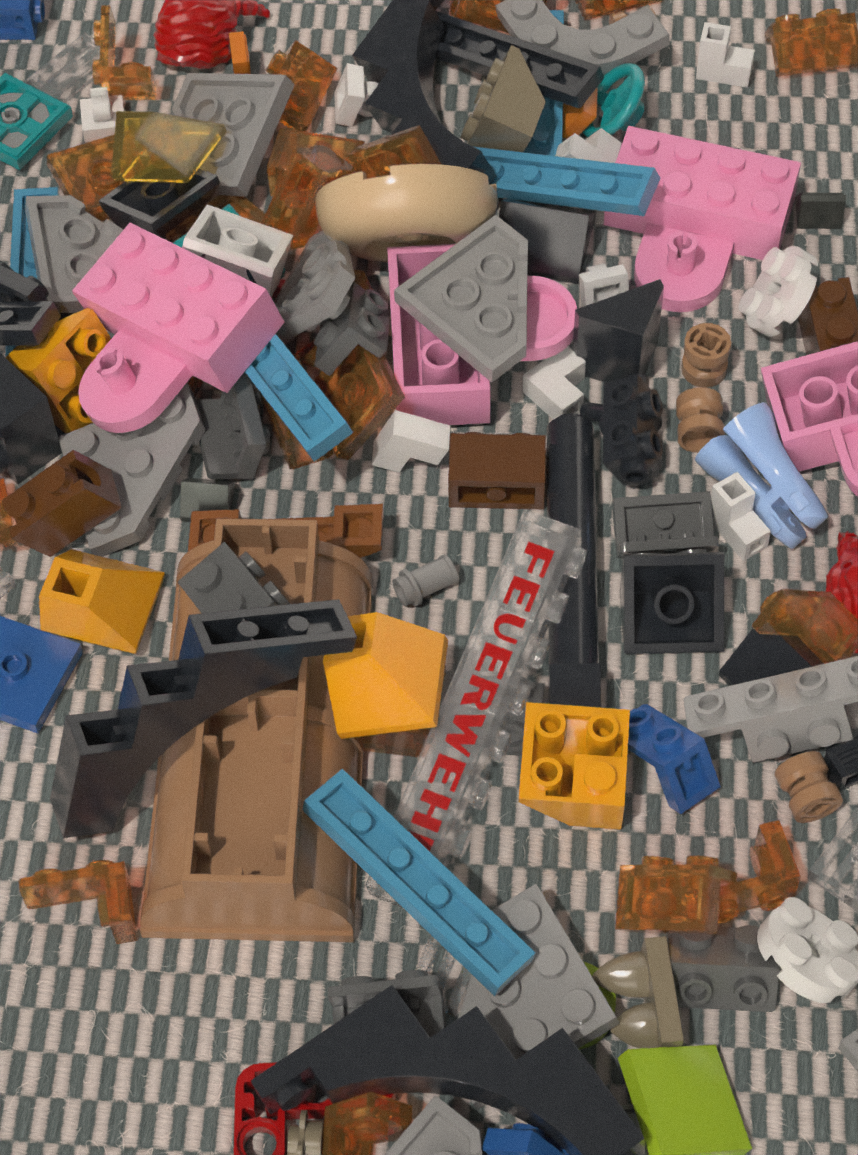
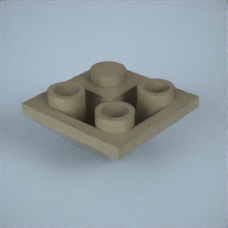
M511 45L503 61L498 58L494 59L486 80H483L474 100L476 105L473 113L469 115L460 136L461 139L467 141V144L473 147L524 152L532 139L546 101L519 48Z

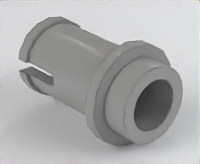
M441 555L438 559L410 572L407 569L399 571V577L393 579L392 583L399 601L404 606L409 604L418 606L422 604V598L451 584L458 583L459 579L451 559L447 555Z

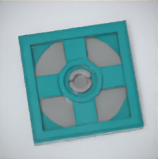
M4 73L0 77V161L20 171L73 117L71 106Z

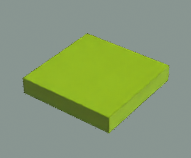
M716 1045L627 1049L618 1057L649 1155H744L752 1149Z

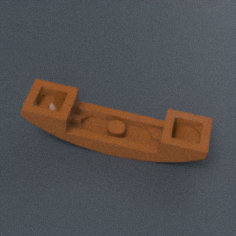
M383 504L335 505L334 516L279 518L280 520H317L319 541L342 547L359 558L382 550ZM239 509L192 511L188 551L203 543L214 540L216 518L242 519Z

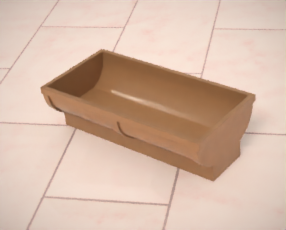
M216 518L214 540L191 549L180 559L178 564L169 661L178 660L188 616L202 614L178 584V581L223 542L238 557L247 551L266 573L259 582L264 586L271 581L290 604L339 599L347 616L371 613L372 573L366 563L354 553L337 545L319 541L317 520ZM324 655L303 657L297 678L270 686L220 710L182 736L158 758L144 899L140 918L142 938L354 942L358 864L302 811L304 800L341 769L347 772L362 787L365 736L341 739L337 734L323 665Z

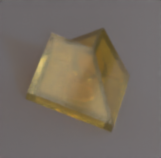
M117 111L111 168L113 180L188 183L227 132L226 127L221 123L158 112Z

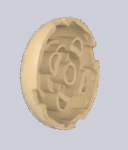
M439 164L389 166L390 175L366 179L364 171L352 173L323 186L315 197L318 222L326 236L328 235L333 241L336 239L346 243L349 246L350 254L353 256L381 262H388L387 247L457 244L496 214L498 202L497 185H489L486 174L464 167Z

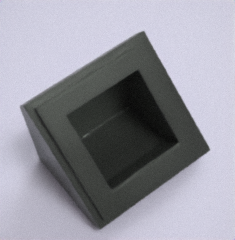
M798 193L795 196L797 229H842L846 195H843V193Z
M197 478L182 480L180 499L181 521L191 522L192 511L231 510L235 482Z

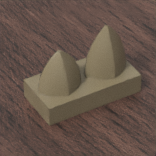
M666 936L644 938L641 951L623 954L609 960L592 975L596 984L610 992L627 997L644 998L645 1003L635 1005L617 1017L620 1024L610 1029L611 1033L637 1048L682 1046L684 1037Z

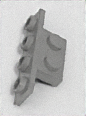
M858 656L686 696L684 698L687 728L702 738L742 729L752 763L853 740L845 705L858 702Z

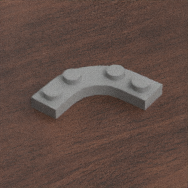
M505 0L495 5L497 17L512 37L599 65L603 74L608 73L621 64H634L670 45L669 33L648 5L610 25L595 30H578L562 24L552 15L542 0Z

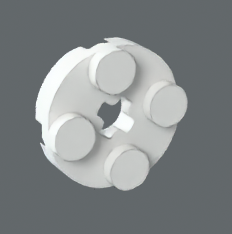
M790 246L783 251L774 247L765 255L761 263V274L754 286L744 293L739 303V311L746 315V320L750 327L765 336L772 337L781 333L775 327L783 320L792 324L799 317L811 298L816 285L817 277L810 274L811 264L818 266L815 256L798 246Z
M788 897L760 925L757 942L763 958L767 961L771 955L773 956L776 963L782 968L777 977L797 994L815 1002L831 1003L836 996H841V999L846 997L858 984V952L855 948L858 944V935L846 922L841 920L832 921L819 911L808 907L802 900L796 897Z

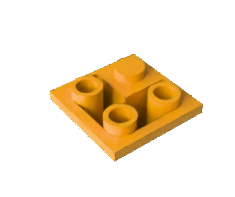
M86 308L57 321L48 332L46 339L39 345L32 347L17 345L5 358L48 398L54 424L64 433H70L93 423L80 404L79 385L88 366L112 338L94 310Z
M70 549L54 558L39 594L40 630L136 654L161 589L165 572Z
M379 612L347 616L357 636L353 652L324 655L323 658L336 731L339 737L345 739L437 727L448 639L445 634Z
M526 702L518 802L569 826L622 830L630 710Z

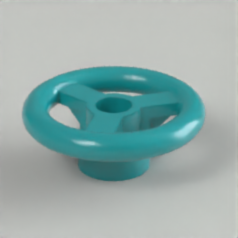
M633 63L621 64L604 75L603 81L597 87V106L601 107L603 111L600 127H594L592 122L583 131L587 138L600 128L613 135L620 129L627 131L628 126L634 127L639 122L644 112V103L641 101L645 88V77L638 65ZM628 76L626 80L617 89H613L609 93H606L607 90L614 83H616L621 78Z

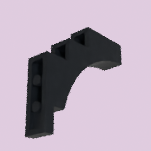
M392 0L352 54L358 66H363L364 75L367 80L379 83L365 102L380 128L392 133L378 151L379 156L389 171V166L451 165L484 173L488 176V182L491 185L497 176L482 151L463 142L452 134L440 122L433 93V71L438 45L445 27L436 10L444 0Z
M340 600L189 615L178 660L128 665L126 667L118 709L66 715L50 796L63 838L114 831L119 813L128 795L142 775L171 745L201 722L247 696L270 686L297 678L303 657L353 652L357 636Z
M393 985L251 1080L257 1095L270 1115L280 1108L283 1111H287L298 1106L309 1096L311 1092L309 1088L317 1083L333 1107L362 1098L387 1094L430 1093L451 1095L481 1102L505 1111L539 1128L569 1155L645 1154V1138L563 1027L527 1053L515 1059L477 1006L430 1038Z

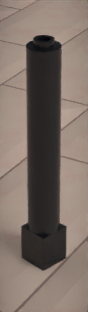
M566 413L553 419L546 429L548 549L555 551L548 566V704L601 708L594 427L588 419L575 413Z

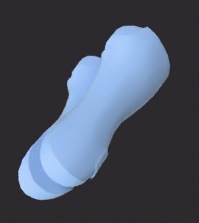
M762 402L745 409L734 417L723 428L727 435L711 439L698 452L695 461L706 473L719 482L738 472L756 493L753 511L770 529L771 534L790 549H794L806 538V532L797 518L808 527L816 529L828 518V515L817 495L799 473L787 454L777 431L774 413L767 403ZM745 455L752 462V464L759 470V472L763 475V477L768 481V483L771 486L765 483L764 480L757 474V472L752 468V466L746 459Z

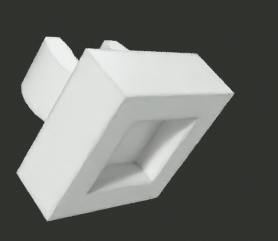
M346 64L334 92L336 124L352 127L357 114L364 117L373 116L365 102L379 83L364 82L363 66Z
M107 87L90 89L91 98L80 99L82 132L85 143L127 138L122 95L109 96Z
M604 263L586 267L585 273L579 274L581 307L629 290L628 272L623 264L608 268Z

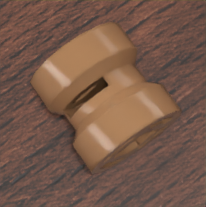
M700 323L693 326L686 333L681 370L684 378L692 385L706 388L713 387L725 379L731 339L724 328L712 323Z
M696 387L682 392L676 398V415L681 421L677 429L678 443L683 449L698 453L711 439L725 435L723 431L725 426L720 419L723 415V398L719 392L706 387Z
M810 751L795 755L784 761L775 770L774 775L782 791L788 792L791 798L788 806L793 817L800 823L822 819L836 811L843 802L836 784L828 781L826 775L829 768L820 752Z

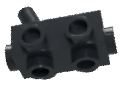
M637 373L628 374L621 379L604 383L603 404L584 402L580 408V416L591 422H599L600 431L603 434L602 464L624 486L639 485L647 482L649 479L657 478L658 471L662 466L661 456L663 447L658 434L662 426V402L657 391L650 389L648 377Z

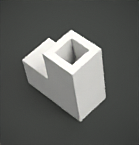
M705 22L700 39L696 79L748 88L755 50L729 46L731 26Z
M602 128L585 140L574 133L558 145L555 156L615 163L622 143Z
M567 346L559 354L544 359L523 375V393L552 419L566 413L579 415L581 405L584 403V394L575 385L585 379L586 361L576 356L574 351Z
M395 410L374 440L372 465L395 472H400L409 458L438 465L449 450L450 425Z
M736 472L712 486V518L715 529L737 555L745 561L768 548L771 531L753 511L755 491Z

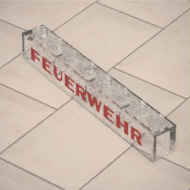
M524 509L439 709L437 727L431 728L394 816L447 869H449L453 857L461 859L468 847L473 829L466 827L472 810L473 808L482 810L492 786V781L486 779L493 760L501 763L504 759L512 734L505 730L512 714L521 716L526 706L531 687L525 685L531 667L538 670L541 668L550 644L549 640L544 639L550 621L557 624L560 622L569 595L562 593L569 576L578 578L587 555V550L581 548V529ZM369 875L366 882L369 895L403 908Z

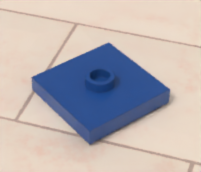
M0 616V720L39 734L83 654L81 644Z

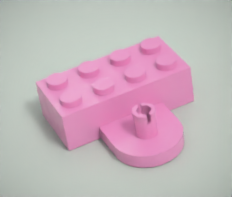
M628 126L615 163L653 167L661 179L645 216L604 211V225L643 234L635 259L634 282L636 288L660 279L664 285L663 310L690 312L701 309L710 304L719 295L732 254L763 260L772 248H781L795 200L801 162Z
M129 223L72 290L84 309H93L104 328L115 334L84 372L79 385L80 404L92 422L105 431L125 433L140 429L160 416L192 376L228 393L285 322L266 288Z
M455 244L387 247L396 410L447 425L490 423V381L395 302L394 289ZM527 276L526 357L521 361H536L553 357L567 348L573 340L575 309H577L576 302L564 286L545 277Z
M858 341L760 368L767 403L774 413L780 440L797 470L800 472L839 461L846 484L858 497Z

